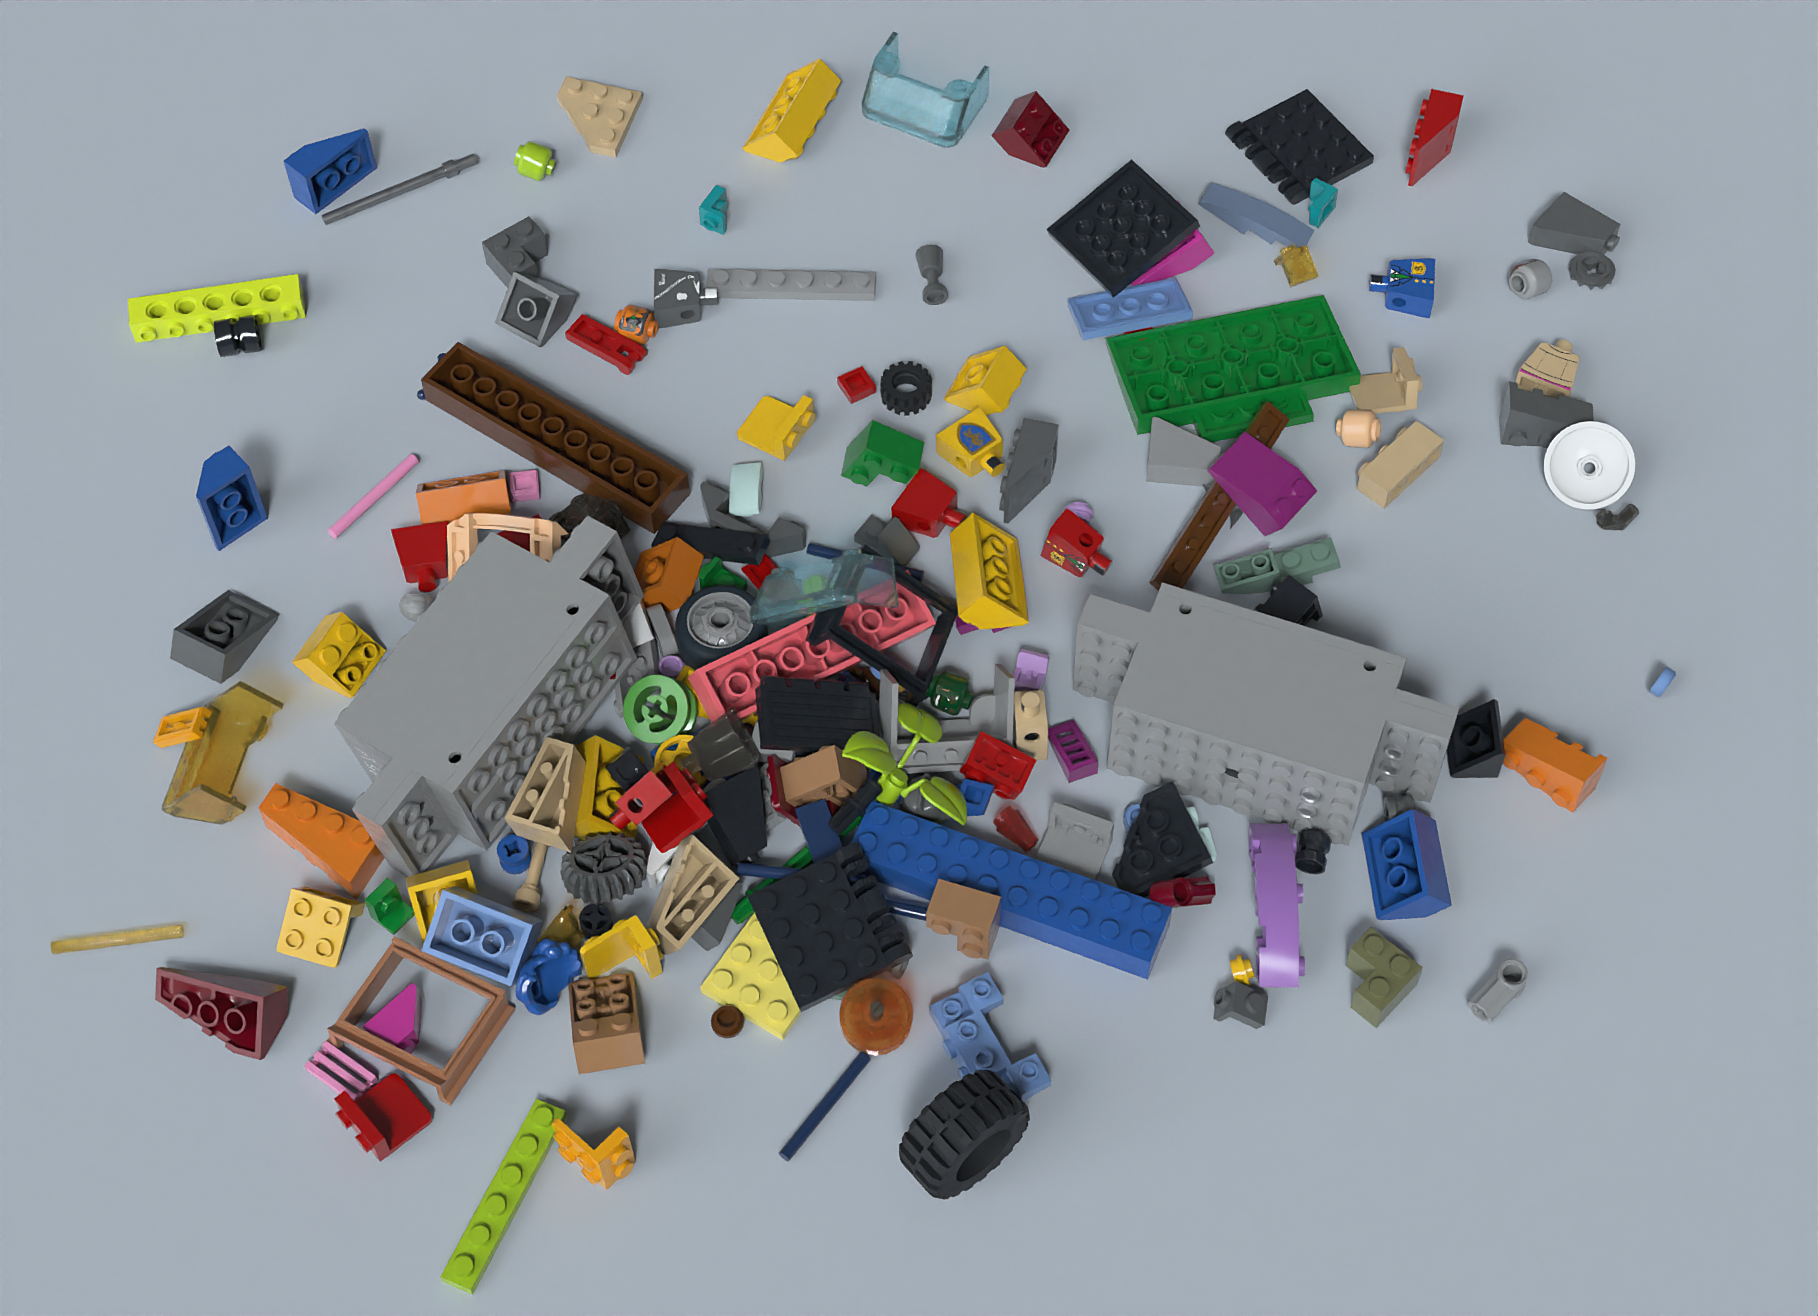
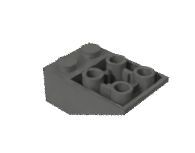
M1024 418L1021 429L1015 430L1013 438L1015 449L1014 452H1009L1006 469L1009 471L1007 476L1003 475L1000 486L1002 496L999 510L1004 511V523L1008 524L1051 483L1057 460L1059 424Z

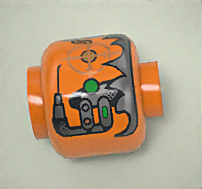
M627 305L623 310L620 309L617 312L614 330L628 339L644 345L649 341L650 337L654 338L656 336L658 321H655L651 310Z

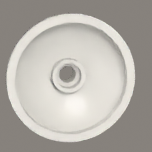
M1593 421L1576 423L1562 430L1550 443L1544 459L1545 478L1553 494L1566 505L1581 510L1602 509L1618 501L1629 489L1635 473L1634 453L1624 435L1612 426ZM1587 464L1595 466L1596 469L1592 474H1587L1584 471V467Z

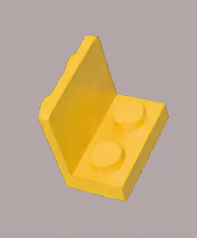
M307 886L292 888L276 950L283 954L328 967H338L350 918L362 916L365 903Z

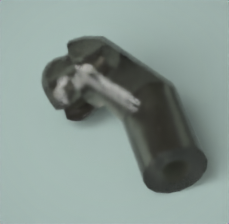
M1628 504L1618 515H1613L1611 510L1601 509L1596 514V524L1603 530L1622 531L1639 515V510L1633 504Z

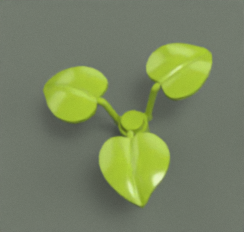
M902 703L898 706V722L909 732L915 733V737L897 766L894 755L889 753L888 745L877 735L867 731H859L848 740L842 757L857 760L867 767L882 773L877 783L883 791L876 798L879 802L891 806L900 795L906 798L911 791L919 788L926 800L964 826L967 821L966 801L956 786L943 778L933 777L930 781L923 778L907 787L908 776L902 771L903 766L921 737L933 744L941 739L942 727L933 715L909 703Z

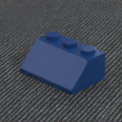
M229 445L215 452L204 461L196 498L214 545L220 551L267 520L268 517L250 467Z
M1411 809L1362 833L1375 913L1378 920L1426 918L1452 906L1436 820Z

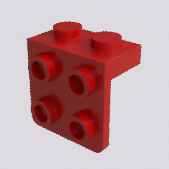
M674 761L665 767L664 771L678 792L642 821V826L660 853H665L677 847L681 840L695 829L701 828L713 816V813L704 802V799L708 796L699 786L697 780L687 768L681 771Z
M395 1073L387 1076L355 1101L346 1091H343L334 1098L339 1109L335 1115L346 1129L352 1127L358 1134L355 1136V1139L366 1153L372 1151L380 1162L432 1122L431 1113L400 1076Z

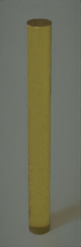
M183 925L53 941L51 942L52 954H61L183 938L184 928Z

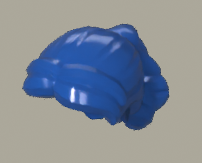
M550 938L543 939L534 948L531 959H528L519 971L515 990L517 999L524 1004L530 1013L542 1015L554 1008L559 1001L558 996L561 991L567 987L568 983L573 982L574 977L582 974L583 962L579 958L577 950L571 947L568 942L558 943Z

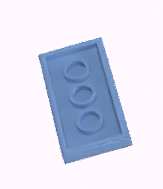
M1177 278L1126 287L1114 298L1107 291L1068 299V308L1083 340L1193 319V311Z

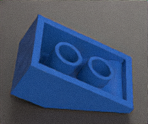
M365 128L304 145L283 161L294 198L314 214L319 213L377 169L369 134Z

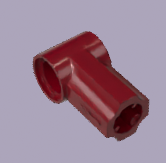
M1208 876L1159 880L1154 882L1150 888V900L1171 908L1211 904L1213 897L1216 895L1215 883H1212Z

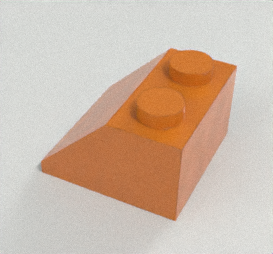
M678 537L641 552L634 573L644 594L642 600L645 608L661 604L664 612L668 613L681 608L684 602L693 595L692 590L701 570L700 566L704 556Z

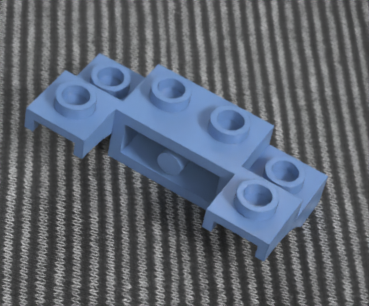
M988 972L960 985L959 992L930 1005V1016L944 1039L942 1041L943 1048L949 1059L955 1058L960 1067L958 1068V1074L961 1079L969 1073L974 1074L977 1070L986 1069L994 1071L1024 1102L1051 1086L1052 1080L1036 1053L1011 1064L983 1016L1003 1005L1004 1001Z

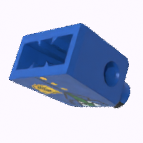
M1435 259L1392 260L1389 262L1387 276L1371 274L1369 291L1385 293V307L1388 310L1430 318L1434 302Z

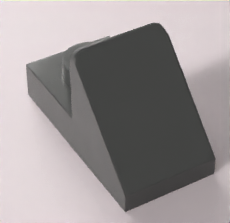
M871 515L854 534V542L861 546L866 544L893 564L905 567L920 550L918 543L897 517H893L886 524Z

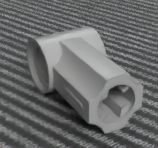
M1517 959L1503 961L1493 977L1468 1002V1007L1472 1010L1473 1014L1482 1022L1491 1023L1514 998L1522 994L1528 977L1527 967ZM1504 976H1513L1518 982H1508Z

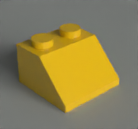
M1006 346L970 356L966 359L944 399L948 403L969 411H974L980 407L985 415L1001 413L1009 406V399L1013 392L1021 385V379L1027 368Z
M469 860L406 877L408 893L423 944L443 889L457 886L478 895Z

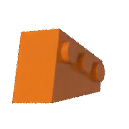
M1524 718L1503 739L1505 748L1503 764L1526 778L1531 786L1539 788L1549 795L1558 806L1565 807L1573 813L1596 789L1607 757L1599 754L1595 758L1581 751L1583 745L1576 742L1568 745L1556 739L1558 733Z

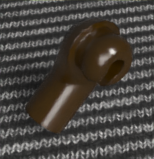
M859 666L849 668L847 672L853 677L870 684L871 693H875L876 700L879 701L880 680L872 674L869 668H860Z

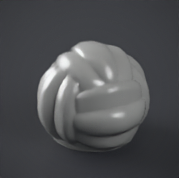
M405 594L400 600L399 607L401 613L408 620L417 622L420 614L426 611L434 601L429 594Z

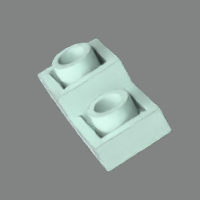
M761 462L732 466L729 493L730 515L749 517L760 513L762 503L760 487L763 477Z

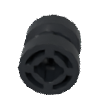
M1304 831L1301 833L1299 840L1301 850L1296 853L1295 867L1308 874L1317 875L1325 872L1327 864L1325 855L1330 851L1331 838L1318 831Z

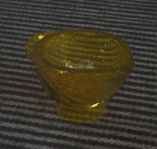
M571 904L568 907L565 906L536 943L539 944L543 939L550 938L558 943L568 942L571 947L575 948L585 934L579 930V922L571 911L574 906Z

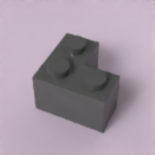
M529 216L482 242L486 264L507 288L514 271L538 278L535 262L548 255L544 232Z

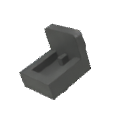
M1236 981L1218 990L1214 998L1215 1010L1213 1019L1220 1022L1231 1017L1258 1029L1265 1025L1268 995Z

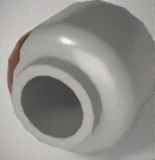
M1538 259L1518 264L1511 271L1510 287L1522 299H1531L1542 295L1551 288L1552 273L1545 262Z

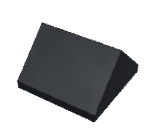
M1490 700L1457 716L1447 748L1449 773L1452 778H1498L1505 758V748L1497 700Z

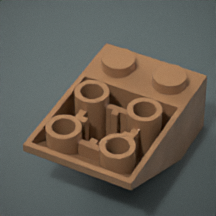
M633 973L614 974L610 977L592 980L583 979L578 982L568 983L572 1040L579 1075L645 1064Z

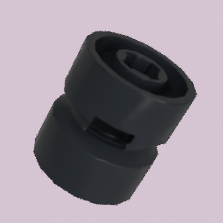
M255 315L239 317L237 322H234L231 318L214 321V334L220 357L237 355L239 350H242L245 354L262 351L260 330Z

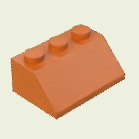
M505 470L417 485L416 498L422 525L448 521L450 524L454 520L463 517L465 513H511Z

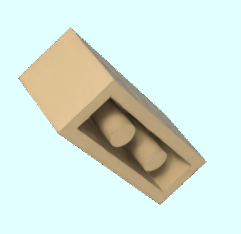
M1418 421L1414 422L1409 428L1404 427L1398 433L1394 442L1390 445H1384L1372 462H1365L1359 469L1357 490L1385 509L1440 458L1444 440Z

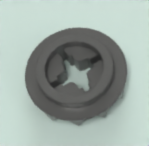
M1592 251L1576 255L1571 261L1569 271L1572 273V280H1577L1579 287L1583 285L1589 286L1590 290L1594 287L1603 289L1606 284H1611L1616 273L1615 265L1610 258L1604 254ZM1598 267L1597 273H1592V275L1587 274V271H1591L1592 269Z

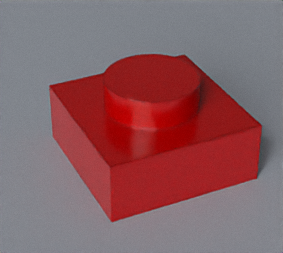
M863 366L837 377V385L850 404L876 393V385Z

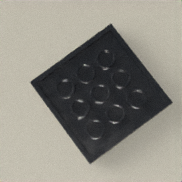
M1131 159L1046 230L1049 236L1114 298L1197 230L1200 224L1189 211Z

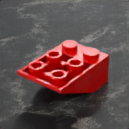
M1431 89L1429 99H1423L1419 115L1424 116V119L1419 118L1417 120L1414 135L1419 136V138L1414 137L1412 140L1409 155L1414 156V158L1409 157L1405 174H1410L1408 186L1416 184L1451 153L1464 95Z

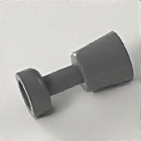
M932 244L922 246L917 249L915 256L921 276L927 279L928 285L922 291L923 301L928 305H939L948 298L946 287L939 283L938 277L943 273V250L941 247Z

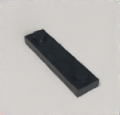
M662 522L651 546L655 547L678 537L704 556L703 559L713 560L717 556L726 562L759 566L770 541L766 534Z

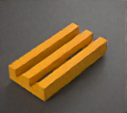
M202 706L163 716L153 743L160 748L202 738L203 732L199 729L206 728L207 722L204 718L210 717L211 711Z

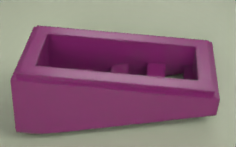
M1074 720L1048 729V740L1068 783L1098 773L1099 763ZM1068 731H1071L1072 733L1071 735L1059 739L1056 736ZM1072 740H1075V742H1076V743H1073V744H1070V745H1067V746H1064V747H1062V745H1061V744H1063V743H1066V742H1069V741H1072ZM1076 749H1079V750H1080L1079 752H1076V753L1067 755V752H1070V751H1073V750H1076ZM1083 757L1084 760L1072 764L1071 761Z

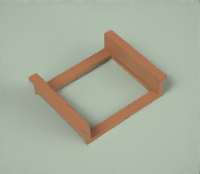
M394 936L392 944L334 1025L327 1028L330 1036L327 1041L337 1049H340L342 1044L347 1042L436 1087L439 1100L451 1106L514 1013L515 1008L509 1005L505 990L444 960L422 952L421 949ZM403 958L490 1000L443 1070L356 1027Z

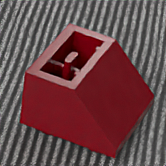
M1034 91L1013 101L991 136L1008 155L1044 168L1047 167L1068 134L1069 128L1040 94Z

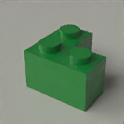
M872 420L846 448L841 476L866 487L879 473L891 478L893 481L907 484L919 471L924 442Z

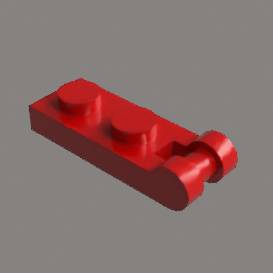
M581 314L565 332L566 340L611 363L625 375H629L635 369L634 364L637 361H642L647 355L646 350L640 344L584 314ZM625 351L629 354L625 357L621 353Z

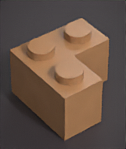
M835 745L824 746L818 752L809 756L795 758L791 763L780 767L785 800L796 808L822 799L830 800L839 807H842L845 804L844 799L851 797L868 778L866 766L857 760L842 757L843 750Z
M938 879L926 911V927L941 935L952 934L957 936V951L962 952L967 957L989 959L1000 928L1001 897Z

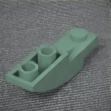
M1331 537L1273 554L1271 548L1214 565L1221 592L1224 594L1271 592L1274 585L1280 580L1284 581L1288 575L1302 585L1313 583L1312 576L1341 568Z

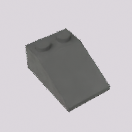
M227 590L174 628L170 659L222 684L241 669L276 623L278 614Z

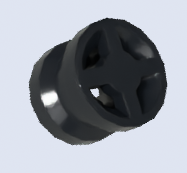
M589 904L580 912L579 923L585 940L594 936H601L613 927L611 913L603 904Z

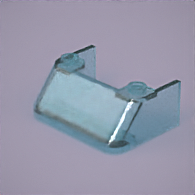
M893 32L873 60L861 102L863 116L940 147L950 148L957 145L989 98V67L984 65L973 83L958 79L949 82L944 90L898 74L900 69L898 33Z
M860 549L843 551V556L793 569H772L771 574L765 577L749 610L750 623L785 628L806 618V615L855 603L897 608L899 606L894 559L862 554Z

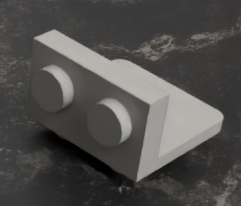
M1054 801L1049 815V827L1035 859L1096 880L1113 840L1114 822L1099 814L1092 815L1080 811L1074 805L1060 804Z

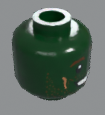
M944 671L940 675L935 674L927 691L933 708L953 716L958 715L962 709L969 710L975 693L970 691L971 682L969 679L950 671Z

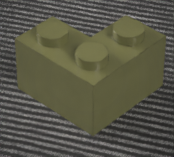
M1372 927L1350 948L1346 966L1364 980L1355 990L1350 1008L1377 1028L1417 986L1423 969L1422 966Z

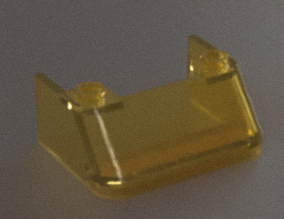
M239 681L206 703L204 707L210 710L211 714L210 717L204 718L207 722L206 728L199 729L203 732V736L200 739L185 743L164 798L162 811L173 817L223 825L228 821L231 822L236 816L245 812L247 806L238 802L237 797L231 794L248 747L256 740L261 741L268 730L267 718L281 710L284 703L242 681Z

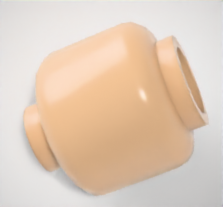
M1349 409L1345 412L1342 419L1339 418L1337 420L1336 434L1341 436L1343 444L1347 447L1370 448L1374 442H1378L1380 439L1381 420L1376 418L1375 413L1372 411Z

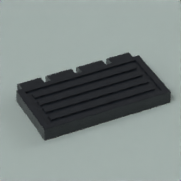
M763 675L760 685L755 689L760 749L818 752L824 746L835 745L844 750L848 740L859 731L871 732L880 737L876 694L870 693L868 683L846 682L843 686L842 681L818 679L815 685L814 679L789 677L786 687L785 677Z

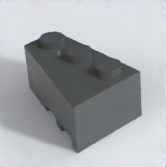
M1509 381L1500 413L1501 444L1548 448L1552 440L1565 428L1580 422H1594L1593 404L1559 395L1557 398L1543 395V390L1534 388L1532 392L1518 388V383Z

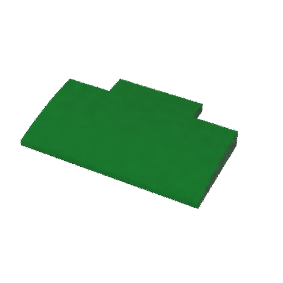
M1324 295L1106 338L1111 362L1137 435L1150 433L1152 417H1156L1177 427L1193 424L1198 436L1209 442L1236 438L1246 431L1262 404L1267 401L1290 419L1286 427L1313 422L1314 413L1308 400L1350 392V386L1360 384L1361 373Z

